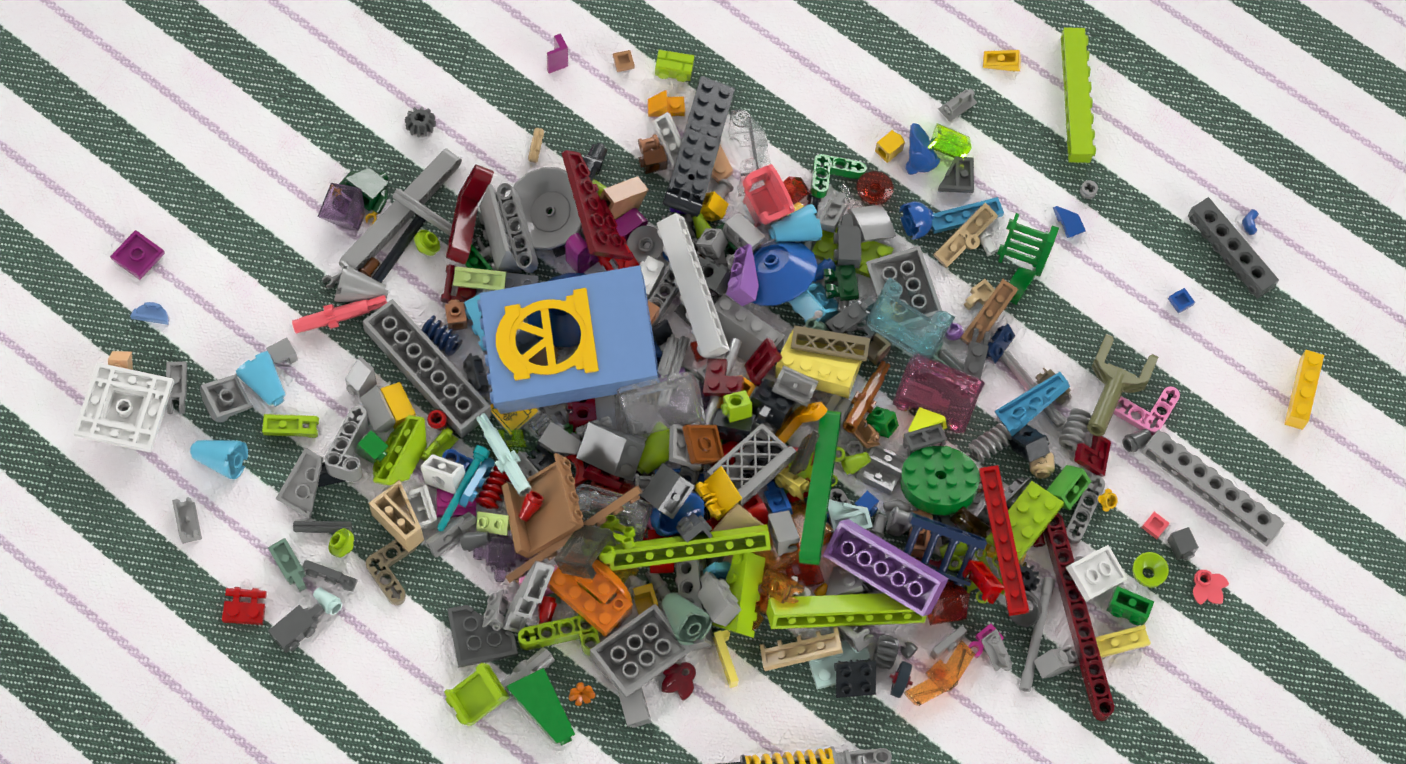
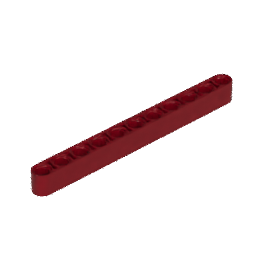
M1057 513L1052 520L1057 526L1049 524L1043 533L1075 651L1080 663L1092 713L1097 720L1105 721L1114 712V703L1086 601L1073 579L1072 581H1067L1063 577V575L1071 577L1066 567L1075 561L1063 518ZM1053 539H1059L1062 544H1056ZM1058 557H1064L1067 562H1061ZM1068 594H1074L1077 599H1071ZM1073 612L1080 613L1082 618L1075 617ZM1078 631H1084L1087 637H1082ZM1084 649L1090 650L1092 656L1086 655ZM1089 668L1095 669L1097 675L1091 674ZM1094 687L1100 688L1102 694L1096 693ZM1099 706L1105 707L1108 713H1102Z

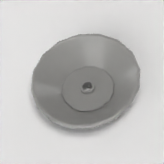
M541 167L526 173L514 184L513 188L519 193L534 249L551 250L566 244L569 237L579 232L582 225L566 170L559 167ZM515 207L510 210V214L514 213ZM553 209L552 213L548 214V211ZM520 224L515 227V231L519 230Z

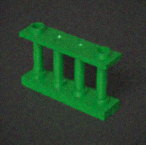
M1016 213L1014 219H1009L1006 228L1009 230L1005 244H1000L997 255H1000L998 262L1002 263L1004 255L1032 264V267H1035L1037 272L1036 276L1040 277L1054 245L1059 227L1052 225L1050 232H1042L1017 223L1019 214ZM1014 230L1042 239V241L1014 232ZM1010 239H1014V240L1023 242V243H1025V244H1028V245L1037 247V248H1039V250H1038V249H1035V248H1033V247H1030V246H1027V245H1024V244H1021V243L1012 241V240H1010ZM1007 247L1013 248V249H1015V250H1018V251H1021V252H1024V253H1027V254H1030V255H1033V256H1036V257H1035V258H1034V257H1031V256H1029V255H1026V254H1023V253H1020V252H1017V251L1008 249Z

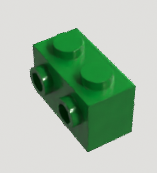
M1117 586L1112 593L1106 611L1110 612L1114 617H1122L1129 620L1133 625H1144L1149 618L1155 601Z

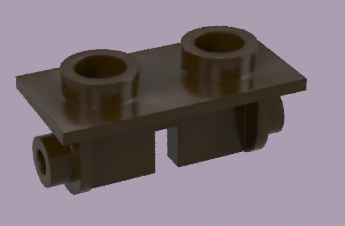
M964 506L949 519L961 530L983 537L986 540V531L990 528Z

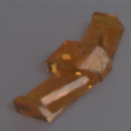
M961 640L947 663L945 664L940 659L925 673L929 679L904 692L905 696L914 705L920 706L944 692H950L958 685L959 679L975 656V653Z

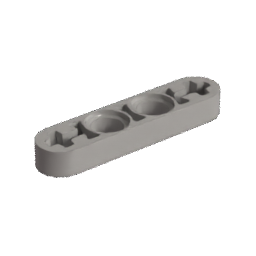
M1100 476L1090 477L1092 482L1082 493L1068 524L1066 532L1071 544H1077L1082 539L1098 504V497L1105 488V481ZM1098 482L1099 487H1097L1094 493L1091 492L1094 483ZM1090 497L1094 504L1088 506L1084 503L1083 499ZM1078 513L1084 514L1086 521H1078L1076 515ZM1075 526L1079 527L1076 533L1077 536L1073 538L1071 535Z

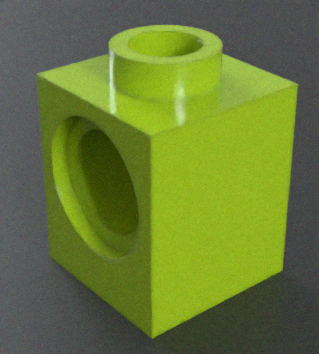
M746 390L723 396L721 409L723 415H727L729 422L752 417V402Z

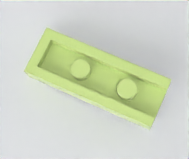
M455 267L453 286L494 291L505 289L507 272Z

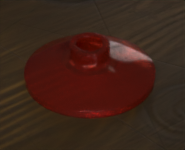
M867 172L857 182L858 195L869 204H883L893 194V182L882 172Z

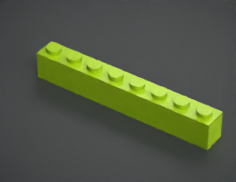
M1064 27L1061 34L1068 162L1090 163L1092 157L1096 154V146L1093 145L1095 130L1092 129L1094 114L1091 113L1090 109L1093 105V99L1089 94L1091 93L1092 83L1088 79L1091 73V68L1087 64L1090 56L1089 51L1086 49V46H1088V35L1085 34V28Z
M766 524L710 532L712 534L711 538L706 533H699L689 542H686L682 536L634 542L635 546L631 549H624L622 544H614L612 547L616 556L614 561L610 563V567L614 571L771 550L769 530Z
M885 593L769 598L766 610L771 629L925 623L927 615L921 616Z

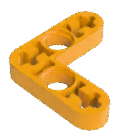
M822 402L809 403L807 407L801 405L774 435L785 444L802 423L819 420L826 414L828 409Z

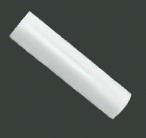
M667 112L655 119L653 124L673 168L681 137L671 114Z

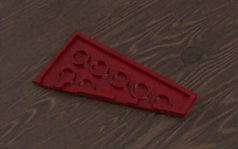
M569 150L561 153L590 255L628 261L635 258L632 252H628L624 236L621 237L616 229L618 224L604 199H600L597 193L599 191L597 184H593L590 180V171L581 154Z

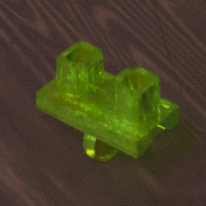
M522 429L512 430V440H505V430H498L510 452L513 450L515 453L519 452L518 449H511V447H527V441L524 440Z

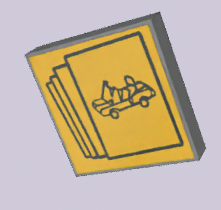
M493 403L490 404L492 415L511 437L541 413L538 408L500 414L498 409L494 408Z

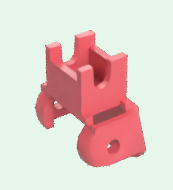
M772 164L755 170L744 178L742 183L745 197L742 202L744 205L746 204L755 222V227L760 226L762 223L768 225L795 211L790 195ZM764 180V186L750 191L754 183Z

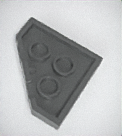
M468 605L447 609L458 668L518 656L514 634L508 630L506 631L501 628L495 631L490 625L483 628L484 616L474 611Z

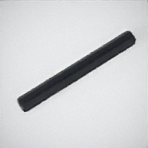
M418 214L414 217L374 273L372 279L380 283L383 282L426 220Z

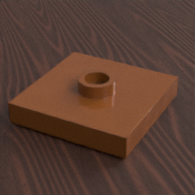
M685 425L682 427L691 464H716L724 457L717 425Z

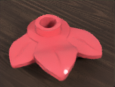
M1208 570L1197 571L1194 575L1196 585L1193 588V596L1197 603L1201 605L1208 600L1213 604H1222V588L1229 585L1227 579L1221 574H1212ZM1201 577L1206 579L1205 583L1200 580Z

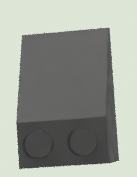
M588 421L576 458L612 475L633 481L645 447V439Z

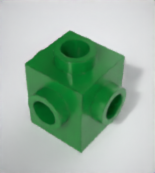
M877 406L866 418L867 425L870 424L879 433V436L889 438L899 426L895 412Z

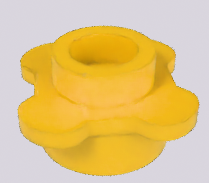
M1106 489L1105 493L1098 497V502L1103 506V511L1108 512L1110 508L1116 507L1118 498L1116 494L1112 493L1111 489Z

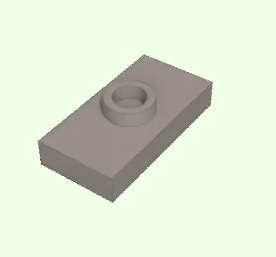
M960 626L932 649L930 656L936 660L946 651L949 653L958 646L957 642L965 637L967 633L964 626Z

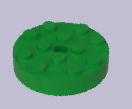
M928 446L913 452L905 460L902 467L900 484L905 498L919 510L935 515L955 514L962 506L968 508L974 502L978 493L980 474L974 461L965 453L950 446Z

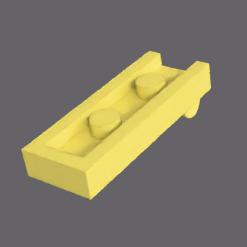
M1145 625L1096 637L1101 658L1151 644Z
M728 630L714 632L713 641L730 688L736 687L739 680L725 643L729 640L730 632Z

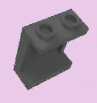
M662 463L641 497L673 519L695 485Z

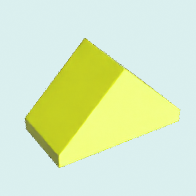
M919 407L908 431L912 432L939 423L944 430L947 428L945 416Z

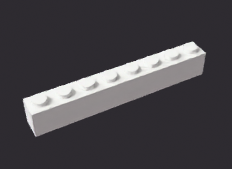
M674 213L657 222L659 229L657 233L663 241L664 253L669 258V268L674 273V283L680 291V300L686 308V318L692 326L691 333L698 343V353L706 359H714L730 351L685 219Z

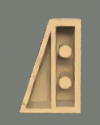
M400 480L369 502L372 516L408 552L424 541L421 526Z

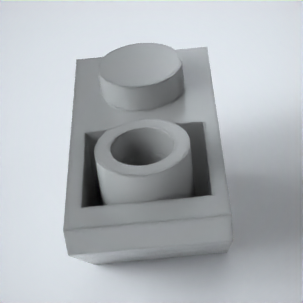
M1071 647L1051 649L1034 660L1042 679L1054 677L1080 665L1077 660L1078 656Z

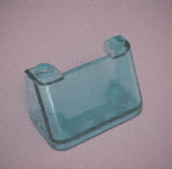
M889 277L869 313L867 325L871 330L879 333L917 358L930 360L946 338L955 316L946 311H938L932 318H929L899 300L902 287L897 281Z

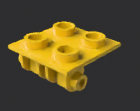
M722 466L703 483L699 482L695 485V491L706 502L704 506L708 508L711 517H714L717 521L742 499Z

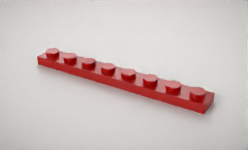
M999 466L979 468L1002 585L1005 587L1003 590L1009 616L1029 613V607Z

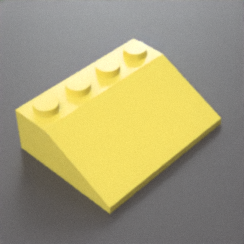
M792 330L780 353L783 358L776 364L775 378L778 377L784 365L819 381L816 390L849 399L862 361L791 349ZM796 339L797 345L804 346L806 343L809 342L806 340ZM814 342L817 348L823 349L827 346L824 343ZM833 345L835 350L839 352L847 349L846 347ZM852 348L856 355H864V350Z

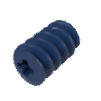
M433 315L424 323L421 330L436 347H439L441 352L445 351L446 356H451L459 349L463 340L458 341V333L452 336L453 329L446 332L448 325L445 324L440 327L442 324L441 320L435 323L436 316Z

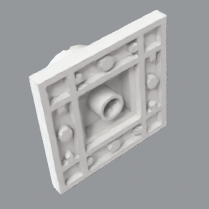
M97 362L73 432L74 436L151 453L174 385V379Z

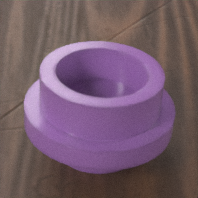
M950 323L945 328V336L951 341L960 339L964 333L962 326L958 323Z

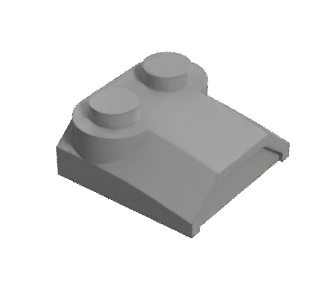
M237 374L203 384L200 387L202 400L211 418L216 422H225L230 416L253 407L237 378Z

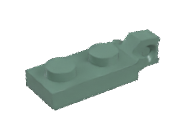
M286 538L269 546L268 549L286 581L290 585L295 583L300 592L307 589L302 579L306 577L305 571Z

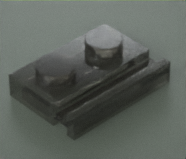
M813 430L811 434L802 439L790 467V473L796 475L807 468L820 436L819 433Z

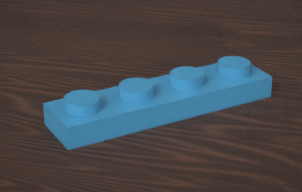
M996 197L933 213L934 219L932 220L931 227L933 233L936 234L961 227L984 203H987L998 217H1002L1004 211L999 198Z

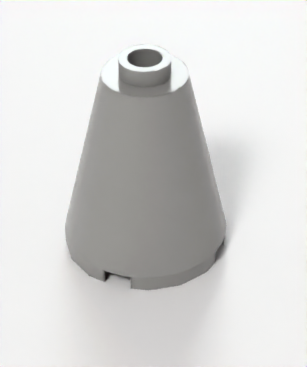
M343 265L334 301L353 303L383 295L387 299L389 290L385 289L386 285L348 265Z

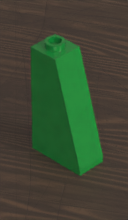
M544 668L505 686L510 695L554 744L560 743L562 746L572 741L571 737L575 735V732Z

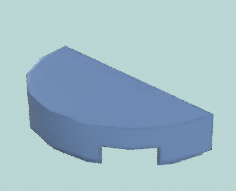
M145 302L144 305L134 309L130 315L131 319L169 325V317L166 310L155 302Z

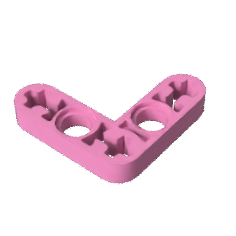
M1175 387L1165 388L1151 412L1146 411L1124 397H1120L1118 404L1121 403L1122 407L1120 409L1116 408L1114 415L1140 430L1148 429L1151 435H1154L1158 429L1162 428L1177 403L1180 393ZM1170 393L1173 394L1169 403L1165 402ZM1157 407L1165 408L1166 414L1160 415L1157 412ZM1138 412L1141 419H1133L1131 413ZM1156 418L1158 421L1155 427L1152 429L1150 428V424H1152L1153 420Z

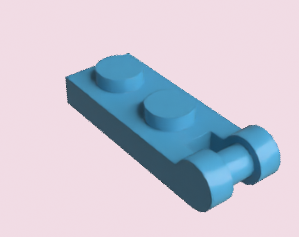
M488 457L487 460L481 463L465 489L459 505L466 508L469 501L473 503L478 494L476 489L482 488L495 464L492 458Z

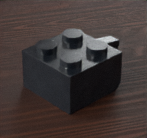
M765 378L750 399L752 402V414L757 417L756 423L764 424L767 422L781 429L792 414L797 402L773 392L772 389L775 382Z

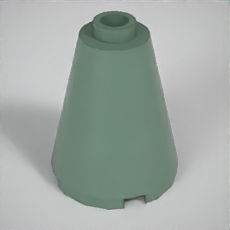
M670 593L664 597L662 601L663 610L675 638L680 644L693 645L695 644L693 641L698 638L702 640L708 634L712 622L707 612L677 593Z

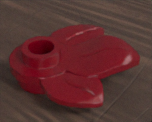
M684 662L680 665L674 663L662 672L666 676L662 682V692L673 693L678 691L682 700H686L692 694L696 669L691 663ZM684 669L689 670V674L687 676H683L682 671Z

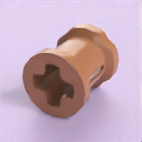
M656 134L643 140L641 138L638 139L641 154L649 149H659L660 142Z

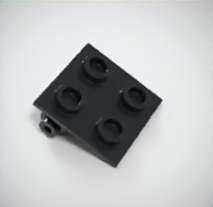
M868 658V660L860 661L856 659V662L850 660V662L838 661V663H834V670L836 671V698L876 695V660Z

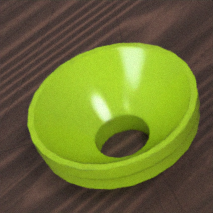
M1145 552L1135 559L1132 572L1139 584L1144 587L1154 588L1161 585L1167 579L1169 568L1162 556L1153 552ZM1143 569H1151L1153 577L1146 578L1143 575Z

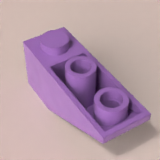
M751 244L740 247L735 251L726 295L741 306L756 300L759 286Z

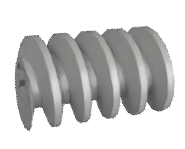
M1073 408L1061 432L1062 435L1059 437V444L1067 450L1076 452L1077 444L1084 443L1082 439L1086 438L1088 418H1091V414L1085 410Z
M998 423L995 427L990 428L989 431L984 432L983 435L978 436L977 439H973L969 443V449L973 456L983 463L985 461L983 456L987 459L991 457L989 452L993 455L997 454L995 448L1002 451V444L1005 447L1009 446L1008 440L1012 439L1011 434L1003 424Z

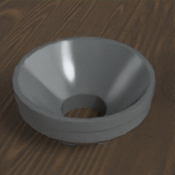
M1025 591L1026 598L1032 602L1033 610H1029V613L1009 616L1013 622L1024 627L1035 624L1042 614V606L1039 599L1029 591Z

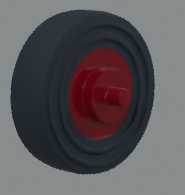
M902 661L894 675L890 674L889 677L892 678L890 695L901 698L905 688L908 685L912 686L913 682L910 681L912 664Z

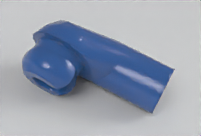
M1251 209L1242 220L1244 230L1249 235H1254L1257 232L1254 220L1259 213L1255 209Z

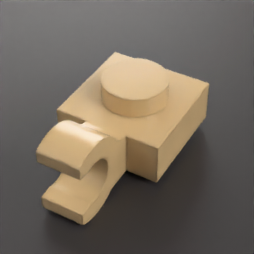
M986 279L982 280L971 289L970 293L972 295L965 300L964 306L970 310L977 302L984 305L995 289Z

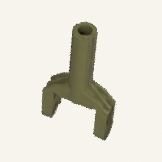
M1108 334L1105 335L1092 364V369L1097 378L1105 384L1087 425L1088 431L1095 436L1105 434L1122 392L1134 393L1145 389L1159 358L1151 354L1139 378L1122 368L1110 363L1106 364L1104 362L1114 341L1113 336Z

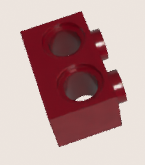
M595 398L567 403L568 410L571 409V413H568L569 425L573 426V432H576L577 427L587 424L588 421L592 422L597 419Z

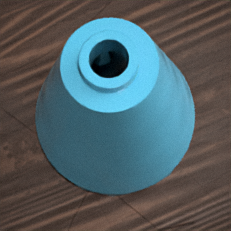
M808 204L771 224V228L768 229L770 239H774L775 242L821 240L822 228L820 220L814 215L817 213L814 205Z
M268 351L257 354L256 358L252 361L247 360L236 370V374L269 406L274 405L276 407L285 401L283 398L286 394L271 355Z
M197 440L190 448V453L194 460L228 479H237L242 474L245 468L242 465L243 461L248 458L247 445L241 441Z

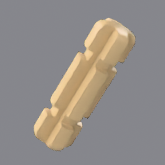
M542 128L534 129L528 155V161L536 163L538 161L544 136Z

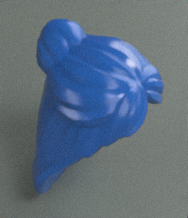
M912 123L909 134V161L905 167L910 175L917 174L918 172H929L940 163V158L931 147L927 133L919 124Z
M691 492L673 519L658 509L653 508L650 516L653 530L659 536L664 537L679 534L675 527L678 526V522L683 517H689L692 513H695L697 517L700 515L704 517V501L696 493Z

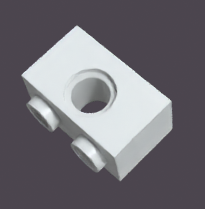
M433 454L421 465L425 484L455 494L466 474L464 465Z

